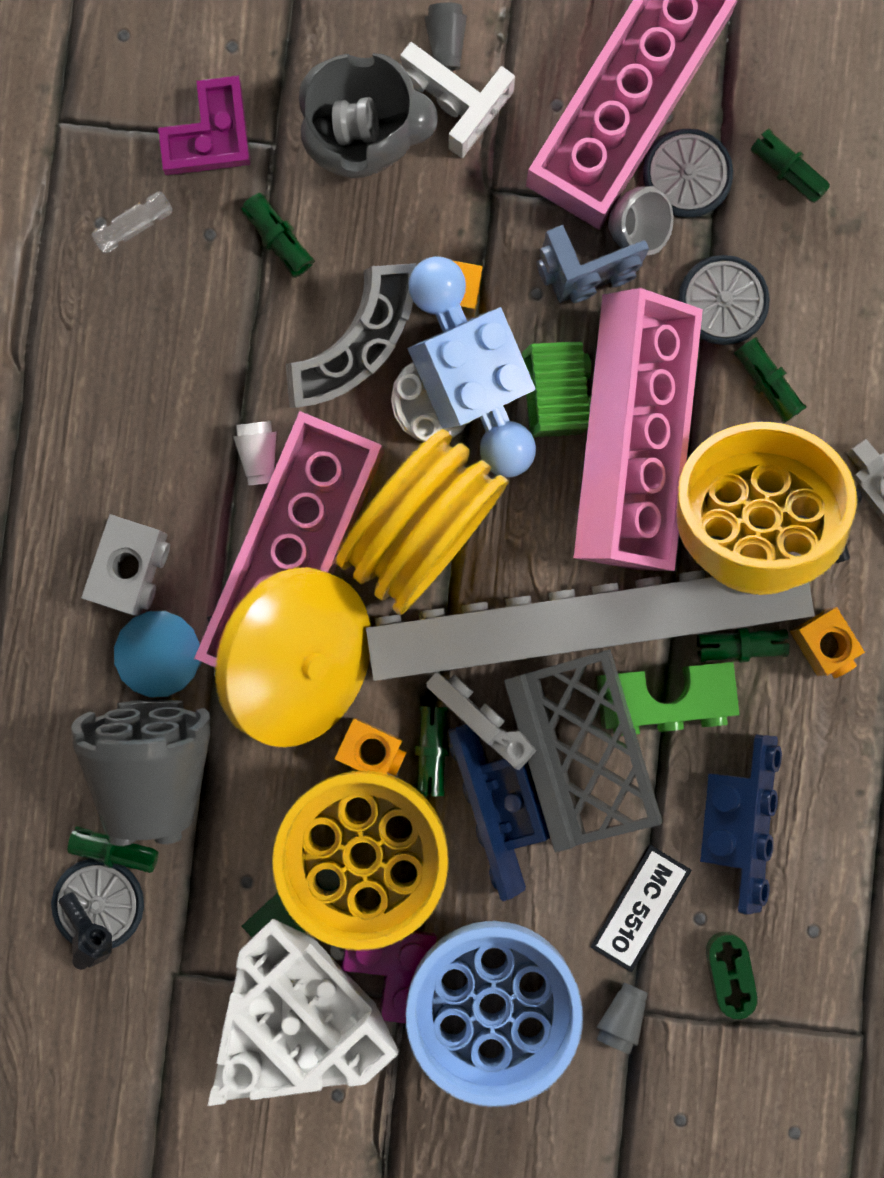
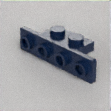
M463 724L449 730L450 752L454 760L458 762L463 777V793L466 801L472 806L477 822L476 835L479 843L486 851L490 864L489 876L491 883L498 890L501 901L510 900L526 890L514 849L550 839L549 831L528 761L520 770L515 769L504 758L487 763L479 735L467 724Z
M755 735L751 778L722 774L708 775L700 862L742 868L738 912L746 915L760 913L762 906L766 905L769 897V881L765 879L766 862L771 859L774 847L773 837L769 834L770 819L775 815L778 804L777 792L773 790L775 772H778L782 761L781 747L777 746V736Z

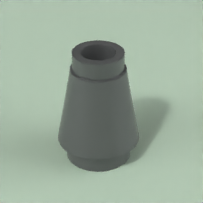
M443 2L432 4L428 7V16L424 20L433 58L450 71L459 70L461 68L460 60L462 58L467 16L463 14L462 5L459 3Z
M623 983L621 990L617 993L596 1027L600 1029L596 1040L630 1055L633 1044L638 1046L648 993Z

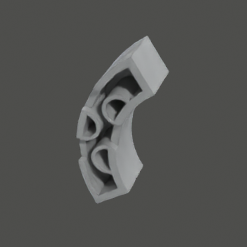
M416 263L371 266L364 270V287L361 303L352 324L345 334L319 355L308 360L286 364L290 408L311 406L341 396L359 385L386 361L396 347L395 344L404 329L406 321L410 317L413 300L409 292V279L413 269L416 267Z

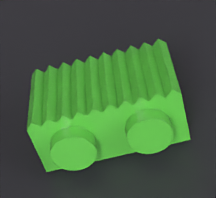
M582 341L530 344L522 351L524 363L536 390L526 394L530 433L533 438L582 434L588 430L591 396L587 394L588 387L586 385L591 375V360L589 355L583 352Z

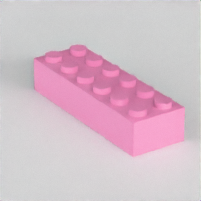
M633 0L528 169L526 187L600 230L611 212L613 204L621 196L731 17L737 0Z
M642 288L602 295L574 549L575 559L633 570L675 571L679 537L676 520L678 489L681 473L687 462L703 309Z
M299 411L194 659L216 667L219 645L231 616L242 600L267 578L288 569L305 567L318 569L333 575L337 566L336 557L354 526L384 455L381 444Z

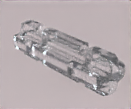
M161 191L156 192L146 198V204L141 205V203H138L112 219V225L107 227L104 224L93 231L92 237L98 248L103 253H109L119 246L118 242L122 239L126 242L154 225L152 221L156 218L160 221L170 215L173 209L166 196Z

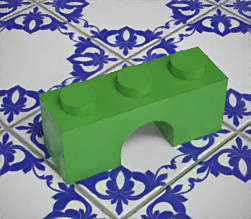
M734 662L683 667V691L676 700L667 704L656 701L649 694L646 686L645 671L618 674L636 734H640V725L657 724V732L683 730V721L700 719L701 727L728 725L727 716L740 715ZM605 675L596 676L598 693H600L607 680ZM609 690L606 697L613 701ZM602 704L600 707L602 728H613L614 735L620 724L617 713Z

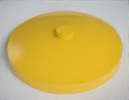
M314 568L288 569L261 582L236 608L224 630L219 645L216 661V685L224 712L233 725L242 733L269 746H297L324 734L347 712L359 693L367 673L370 653L366 628L371 627L366 607L350 584L335 575Z

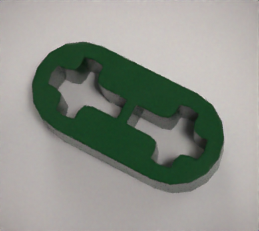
M719 932L714 934L706 945V959L714 999L719 1009L727 1017L744 1019L755 1011L758 1004V995L749 951L746 944L736 934ZM728 942L732 948L738 949V953L731 957L733 966L731 971L727 970V965L722 958L716 957V953L723 950L722 943ZM735 979L738 989L742 993H747V997L740 999L741 1007L734 1008L729 1001H725V997L730 996L732 993L730 980Z

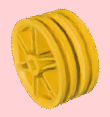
M445 429L439 430L424 442L390 479L354 526L336 557V564L343 570L352 565L356 568L353 578L361 584L377 576L379 579L374 595L381 601L386 600L389 596L396 601L392 609L399 615L406 612L452 561L485 519L508 484V480L502 475L497 476L494 480L488 476L491 466L483 460L471 465L469 468L465 467L470 449L462 443L454 448L451 447L449 444L452 435Z

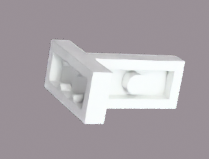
M410 42L400 55L401 65L412 79L417 91L423 92L427 90L438 98L437 103L449 115L453 117L462 116L449 133V149L463 158L513 94L515 75L501 66L480 93L425 51Z

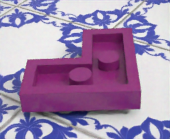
M231 76L197 80L201 123L158 128L162 167L165 175L251 165L240 77Z
M414 931L402 940L381 948L370 950L344 948L342 970L383 975L384 983L379 1012L384 1021L406 1023L408 993L413 975L422 958L436 943L437 936L435 933Z

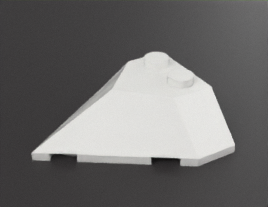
M272 919L239 951L236 965L238 969L233 992L230 995L216 1063L218 1067L208 1106L225 1104L227 1100L250 1097V1100L321 1091L322 1087L348 1084V1087L365 1085L398 1055L399 1050L375 1002L342 970V967L314 938Z

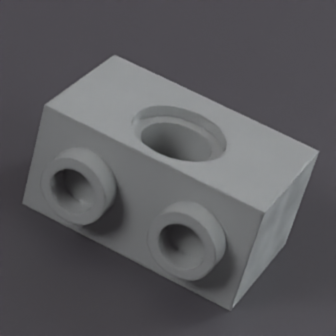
M109 514L81 598L136 616L141 615L143 609L148 610L156 592V585L151 584L156 568H163L169 554L170 543L165 542L168 534L158 529ZM128 556H135L139 562L138 572L132 578L124 579L120 573L121 562Z

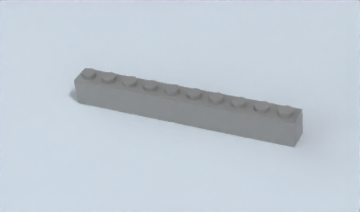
M705 570L678 574L679 582L662 584L661 577L635 580V589L619 591L618 583L593 586V595L575 597V591L571 589L548 593L549 601L532 603L531 596L505 599V608L488 610V603L481 602L461 606L462 614L445 616L444 608L418 612L419 620L401 622V615L375 618V627L366 628L373 681L813 617L815 615L810 584L808 582L775 594H749L729 588L714 577L706 578Z

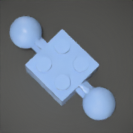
M439 256L427 258L413 269L409 279V292L418 308L429 314L436 315L443 332L407 349L442 429L461 426L480 417L486 431L480 443L481 459L491 466L490 471L495 475H502L503 477L518 476L524 473L533 463L536 454L535 440L526 427L509 420L503 405L536 390L502 308L500 307L466 320L460 306L466 291V281L462 270L455 262L448 258Z

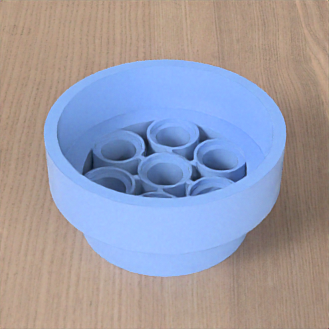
M483 921L462 926L445 935L422 958L415 970L409 988L406 1026L411 1048L417 1061L426 1074L439 1087L456 1098L469 1103L484 1106H506L526 1101L540 1094L563 1074L570 1064L579 1043L582 1029V1005L576 982L567 963L556 948L534 931L517 924L502 921ZM490 948L501 949L506 954L505 963L496 969L488 968L481 961L483 953ZM452 969L460 970L467 976L466 984L457 990L447 988L442 982L443 975ZM536 972L543 976L544 983L538 991L526 992L519 986L521 978L526 973ZM491 993L500 995L505 1000L504 1007L497 1013L485 1012L480 1007V1002L484 996ZM457 1015L465 1021L466 1026L460 1033L452 1035L446 1033L440 1024L445 1017ZM526 1018H536L543 1024L540 1033L534 1037L523 1036L518 1031V1027ZM489 1039L499 1041L504 1047L503 1051L495 1058L484 1057L478 1050L484 1041Z

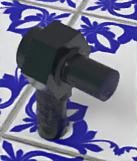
M74 892L61 897L58 902L76 931L75 936L72 938V963L74 967L83 970L107 960L112 953V934L105 927L91 922Z

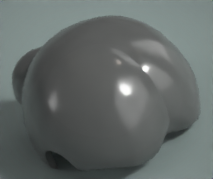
M373 53L371 58H359L350 54L334 56L314 66L300 85L299 104L304 117L300 128L302 144L308 155L320 167L331 173L347 178H365L381 172L402 158L410 146L423 143L430 138L437 128L438 116L434 103L425 94L415 90L412 79L403 66L385 54ZM371 97L375 102L379 120L377 141L365 143L361 139H357L350 145H339L332 125L334 102L346 100L352 104L357 103L361 98Z

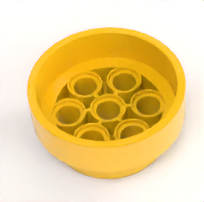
M753 422L740 424L712 435L702 442L688 458L679 482L676 508L677 528L689 554L720 583L734 590L749 594L766 595L780 593L814 580L837 561L846 545L856 511V489L846 463L831 446L817 436L797 427L780 423ZM764 490H769V491H772V492H774V493H768V492H765ZM722 500H727L733 503H724L722 502ZM797 516H805L809 519H802ZM754 526H762L766 529H757ZM712 536H719V537H722V538H724V539H723V540H716V539H713V538H711V537H712ZM788 552H796L799 553L801 556H793L790 555Z
M376 771L345 772L331 776L313 786L298 799L285 816L276 836L273 851L275 884L289 914L305 931L315 938L336 947L352 950L381 948L400 941L413 933L435 909L442 895L448 870L446 835L432 805L418 790L405 781ZM353 798L365 799L371 806V816L363 821L354 820L347 812L348 802ZM394 816H404L411 822L412 832L405 838H395L388 832L387 822ZM325 824L331 827L335 833V842L328 847L317 845L312 839V829L314 826ZM361 842L372 845L376 851V859L367 865L359 864L352 856V847ZM402 860L411 862L417 869L416 877L410 882L398 881L392 874V867L395 863ZM323 869L333 870L339 876L340 886L332 891L322 889L316 880L317 873ZM365 887L374 888L380 894L381 903L375 908H364L358 903L356 893Z

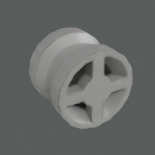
M371 97L361 98L357 103L352 104L346 100L334 102L332 125L339 145H350L357 139H361L365 143L377 141L379 120L375 102Z

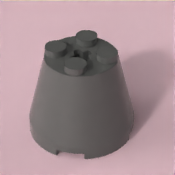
M149 699L117 703L118 709L109 711L99 717H96L93 712H87L78 717L71 725L73 748L103 829L109 834L110 843L116 846L132 844L136 840L155 839V842L159 844H172L182 839V831L188 828L194 820L211 733L208 711L205 708L197 709L196 712L184 710L183 701Z

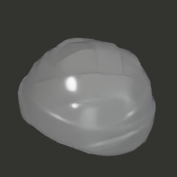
M654 186L637 187L622 195L613 204L608 219V228L613 241L621 249L641 241H646L649 247L646 256L659 252L666 245L673 229V209L668 197Z

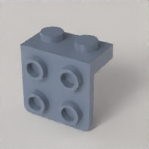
M564 225L546 231L543 246L540 248L541 260L537 261V267L546 286L552 284L559 303L569 299L572 300V303H579L594 296L597 293L596 288L610 282L612 287H618L637 277L635 272L643 265L642 263L649 251V247L646 241H641L580 266Z

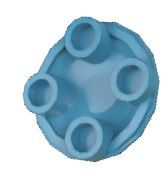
M148 611L132 618L120 631L114 646V664L121 680L134 692L147 697H167L183 690L195 677L202 663L194 659L200 643L194 629L183 618L167 611Z

